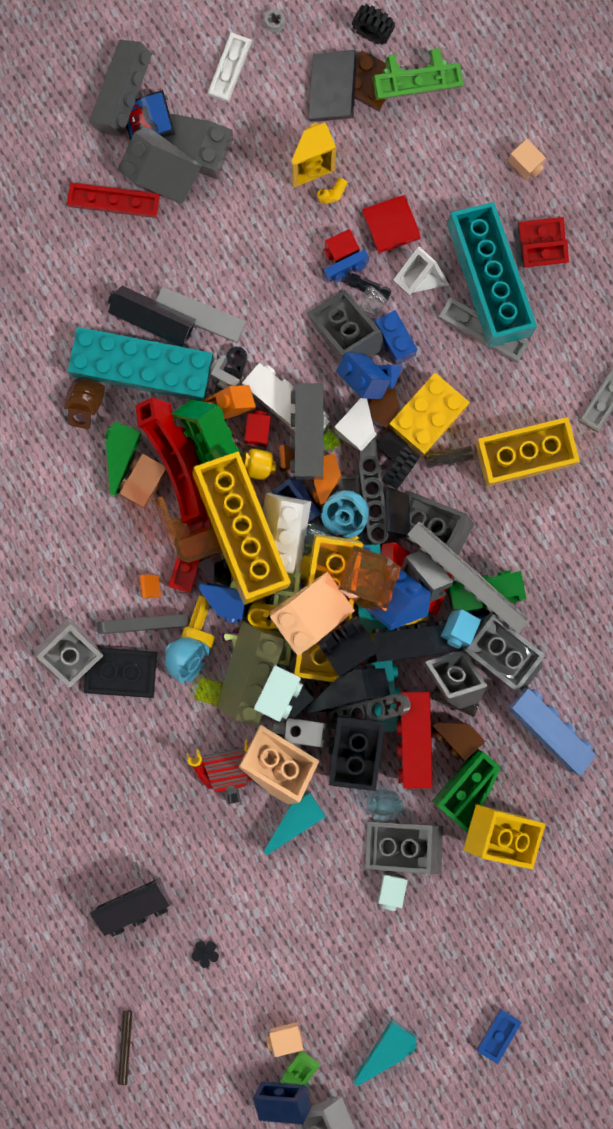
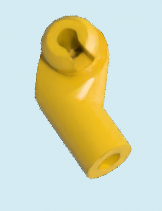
M338 178L333 189H320L317 192V198L323 204L339 201L348 182L343 178Z

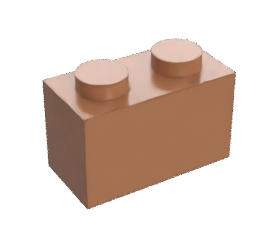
M142 454L140 458L137 457L131 466L133 471L129 478L125 477L119 486L121 492L119 494L146 510L165 478L167 471L164 465Z

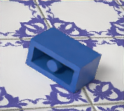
M396 310L375 320V325L381 331L384 345L395 365H399L416 356L418 349Z
M345 352L336 370L361 398L382 399L391 382V379L365 353Z

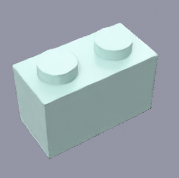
M274 666L254 710L279 722L282 718L287 719L293 707L289 705L292 696L298 697L303 684L299 683L301 678Z

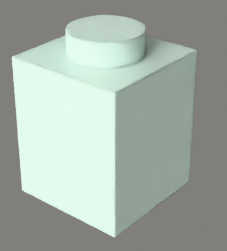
M383 873L378 903L383 904V909L396 911V907L402 908L408 881L406 877Z

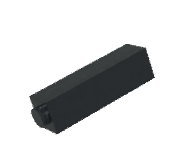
M125 286L112 291L108 299V304H110L108 313L182 347L190 339L196 319Z

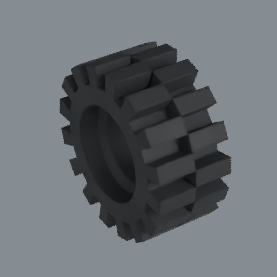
M365 4V6L361 5L352 20V28L357 30L356 33L358 35L361 34L362 38H367L370 42L374 41L375 44L380 43L381 45L386 44L395 28V22H393L391 17H387L388 14L386 12L382 13L381 9L378 8L377 10L375 6L371 5L370 7L368 4Z
M405 445L382 480L398 490L420 458V455Z

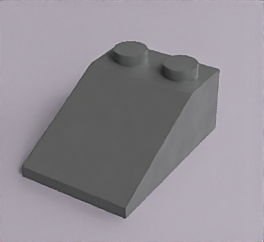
M171 114L175 135L164 138L200 163L202 167L199 173L217 180L234 139L233 130L212 121Z
M147 126L134 133L117 171L135 184L182 204L202 165Z
M343 290L307 313L339 363L345 352L365 353L370 358L385 349L381 331L346 290Z
M408 491L410 531L420 521L452 551L459 555L474 526L470 517L466 513ZM407 537V538H401V539H403L404 541H406V542H408V543H410V544H412V545H414V546H416V547H418V548L421 547V546L418 545L417 543H413V542L409 539V537Z
M367 822L365 869L441 874L443 826Z

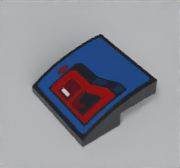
M163 90L135 100L126 125L130 141L136 131L147 126L163 138L175 135Z

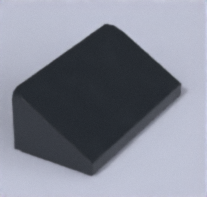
M386 488V532L393 539L409 537L407 535L410 532L409 495Z

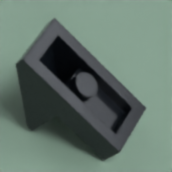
M223 551L198 563V568L213 581L230 587L231 572Z

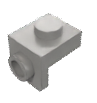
M221 355L219 360L216 358L210 368L212 379L217 381V385L222 389L229 386H240L241 383L238 378L223 371L228 362L224 355Z

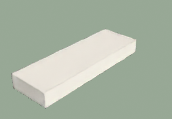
M230 33L207 93L209 97L229 103L252 44L251 39Z

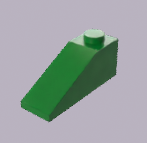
M115 421L112 427H108L105 439L107 440L106 451L110 494L112 497L117 498L120 492L119 486L127 475L142 434L138 430Z

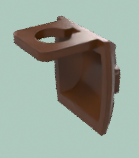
M77 378L72 382L64 404V409L68 410V424L70 426L90 429L91 415H95L103 401L105 392L103 384L85 378ZM77 413H82V417L86 421L79 422L74 419V416Z

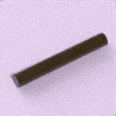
M123 1011L118 1085H127L133 1011Z

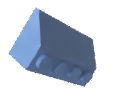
M525 688L506 709L573 775L581 776L596 756L592 752L594 747L586 739L580 740L575 735L577 730L569 722L564 724L558 718L560 713L551 705L547 707L541 701L543 696L536 689L530 690Z

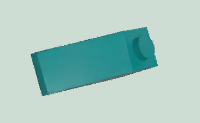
M304 792L299 803L290 805L264 849L266 856L326 817L311 792L308 794Z
M391 1019L353 1077V1084L358 1087L404 1060L407 1054L411 1056L418 1045L416 1043V1034L394 1019Z

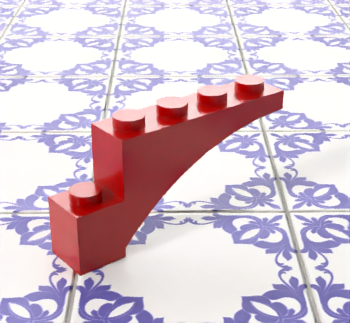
M152 397L135 405L138 427L142 428L155 447L170 477L179 505L182 523L189 524L206 517L204 503L193 477L194 467L198 466L195 445L191 437L186 438L184 436L185 428L174 425L171 415V403Z

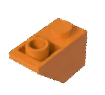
M250 385L229 386L202 400V402L218 405L224 413V419L241 415L256 407Z
M335 453L324 456V480H314L316 489L312 490L315 503L320 502L322 508L327 499L334 494L342 479Z

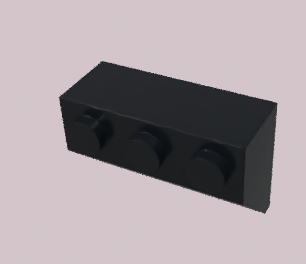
M157 878L95 907L90 912V915L104 936L111 934L114 937L124 932V927L133 924V927H136L146 922L145 917L151 914L157 917L168 912L167 907L171 905V901L161 878Z

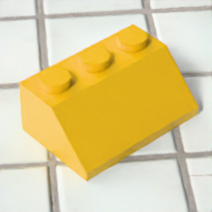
M326 122L322 124L314 123L303 132L291 161L293 188L335 171L336 145Z

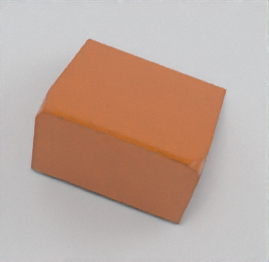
M280 445L281 470L290 471V460L295 459V450H291L290 446Z
M140 575L141 597L145 600L160 598L159 576Z

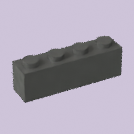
M119 40L89 120V123L101 133L123 135L152 53L141 42Z
M295 383V390H291V404H295V413H291V427H295V436L290 438V448L295 450V459L290 460V473H295L296 480H324L323 383Z

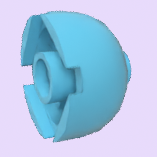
M349 490L338 491L327 499L323 507L321 519L324 526L332 534L338 533L343 535L344 538L355 537L363 531L368 521L369 508L360 494Z
M182 637L175 642H171L165 650V668L168 674L182 685L185 684V680L191 682L206 662H200L205 654L209 656V647L202 641L191 637Z

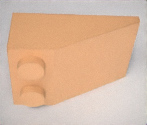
M327 571L271 610L269 615L298 656L321 640L355 610Z
M260 725L239 768L269 794L290 805L301 801L319 760Z

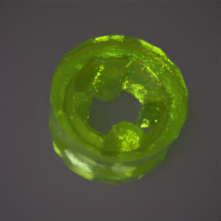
M328 429L327 434L324 435V444L330 452H333L334 447H340L341 444L334 433Z

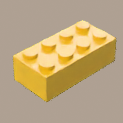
M568 417L479 438L475 443L486 487L573 467L580 462Z

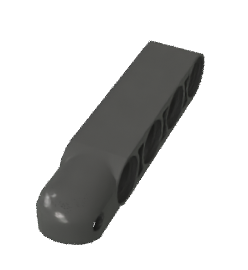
M374 437L362 451L358 450L360 460L358 470L362 498L366 501L369 509L371 507H378L381 511V515L377 518L368 516V521L365 525L367 539L371 545L380 544L381 546L386 542L388 533L386 532L381 468L378 459L377 443ZM365 462H372L375 465V470L372 472L365 471L363 469ZM369 484H374L378 487V493L370 495L366 492L365 488ZM379 529L383 532L384 538L376 541L372 538L371 532Z

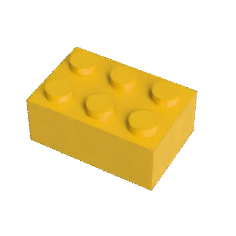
M434 373L389 423L388 429L393 430L413 451L423 458L466 410L470 402L437 373Z
M476 804L463 851L482 859L533 870L546 824L526 816Z

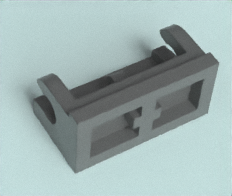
M421 550L406 556L400 570H403L431 592V603L445 596L446 592L444 589L452 586L453 581L440 565L432 560V556L429 553Z

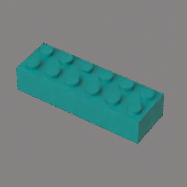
M490 202L451 212L447 227L488 348L532 337L537 324L495 203Z
M77 327L68 373L73 378H85L99 383L202 401L207 397L211 377L210 368L214 362V356L210 352Z

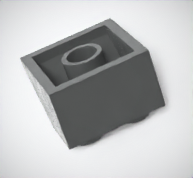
M464 650L425 661L424 663L447 702L459 709L479 703L488 687Z

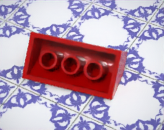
M401 692V694L409 698L411 707L407 714L401 716L402 721H397V735H402V745H398V759H403V769H398V781L403 783V789L432 788L430 692ZM401 702L397 703V708L401 706Z

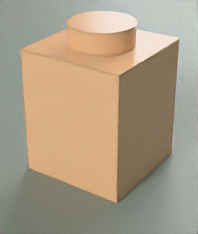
M526 139L510 154L508 162L527 180L531 176L535 178L542 172L546 157Z
M298 1022L271 1028L270 1036L266 1037L269 1051L274 1050L275 1057L303 1050Z

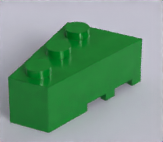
M191 399L171 413L174 420L179 418L186 429L183 432L186 438L191 437L198 448L195 450V453L202 464L239 451L232 439V432L224 420V413L218 405Z
M511 570L498 572V576L489 577L488 574L481 575L511 603L527 599L521 571L511 573ZM455 580L452 586L447 588L452 611L462 609L470 612L487 608V605L484 602L478 601L475 597L476 595L468 592L461 582L459 583Z
M477 749L431 802L468 833L476 804L484 805L501 767L486 753Z

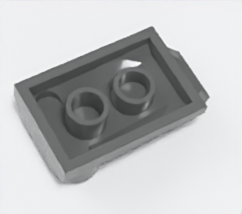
M492 612L481 619L471 645L464 646L462 649L516 692L520 688L528 687L543 667L542 659L545 657L543 652L523 636L513 632L508 624L502 622Z

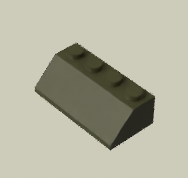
M242 620L217 703V708L236 721L258 727L263 713L254 710V707L274 666L278 667L286 641L279 630L256 627L251 625L249 621Z

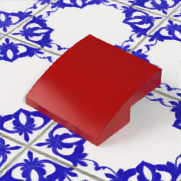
M405 195L362 209L363 217L370 230V235L378 254L421 239Z
M564 217L518 222L524 268L569 263Z

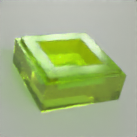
M201 677L194 699L217 706L223 683Z

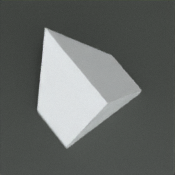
M420 247L414 251L394 278V281L409 295L413 292L449 285L437 262Z
M360 398L334 427L337 437L360 451L377 435L374 431L366 398Z

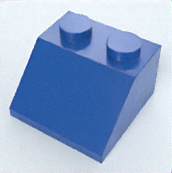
M399 570L383 576L362 602V607L392 630L428 616L431 592L403 570Z
M209 582L199 585L202 594L217 615L224 617V621L238 623V621L247 616L249 603L243 605L237 589Z

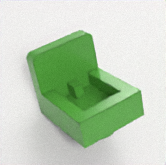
M299 1051L286 1068L281 1083L306 1085L318 1070L320 1063L305 1052Z

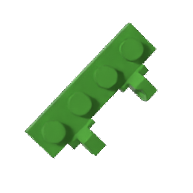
M440 48L428 51L431 61L429 65H426V68L405 71L404 68L400 69L396 61L398 54L389 55L385 58L386 69L383 70V74L372 77L376 100L461 88L464 84L460 63L447 65L446 60H442Z

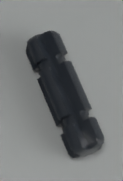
M354 273L351 274L348 280L350 287L355 289L358 287L362 292L374 297L377 295L379 299L388 301L392 292L390 288L385 286L382 288L376 282L366 278L361 279V276Z

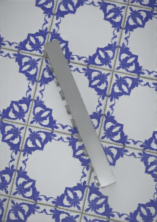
M420 521L407 534L413 543L421 546L420 549L423 552L429 553L432 556L431 558L434 562H439L442 568L447 573L450 572L457 582H461L468 592L475 594L478 601L484 602L489 611L495 612L502 622H506L513 632L519 634L529 623L530 619Z

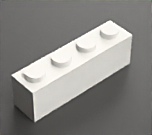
M259 363L241 383L242 386L250 385L253 397L295 432V427H291V413H295V404H291V390L294 387L287 380L283 379L281 381L275 376L277 373L269 365L263 366ZM325 412L324 431L330 425V421L328 420L329 416Z

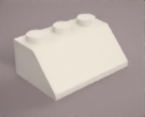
M265 493L263 514L286 572L294 574L300 570L311 501Z

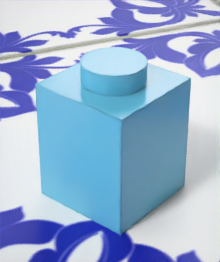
M462 609L452 611L441 637L448 640L447 643L455 648L469 646L481 620Z

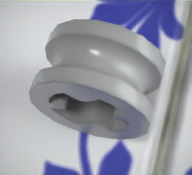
M272 9L266 13L265 26L269 31L276 33L284 28L285 17L282 11ZM271 18L279 19V24L270 23Z

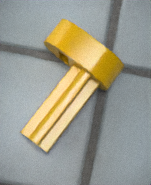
M198 596L189 625L184 627L181 638L191 637L200 640L211 649L215 637L201 631L210 603L205 597Z
M266 597L253 601L248 609L249 623L264 629H275L277 626L272 619L267 620L269 612L276 607L266 604Z

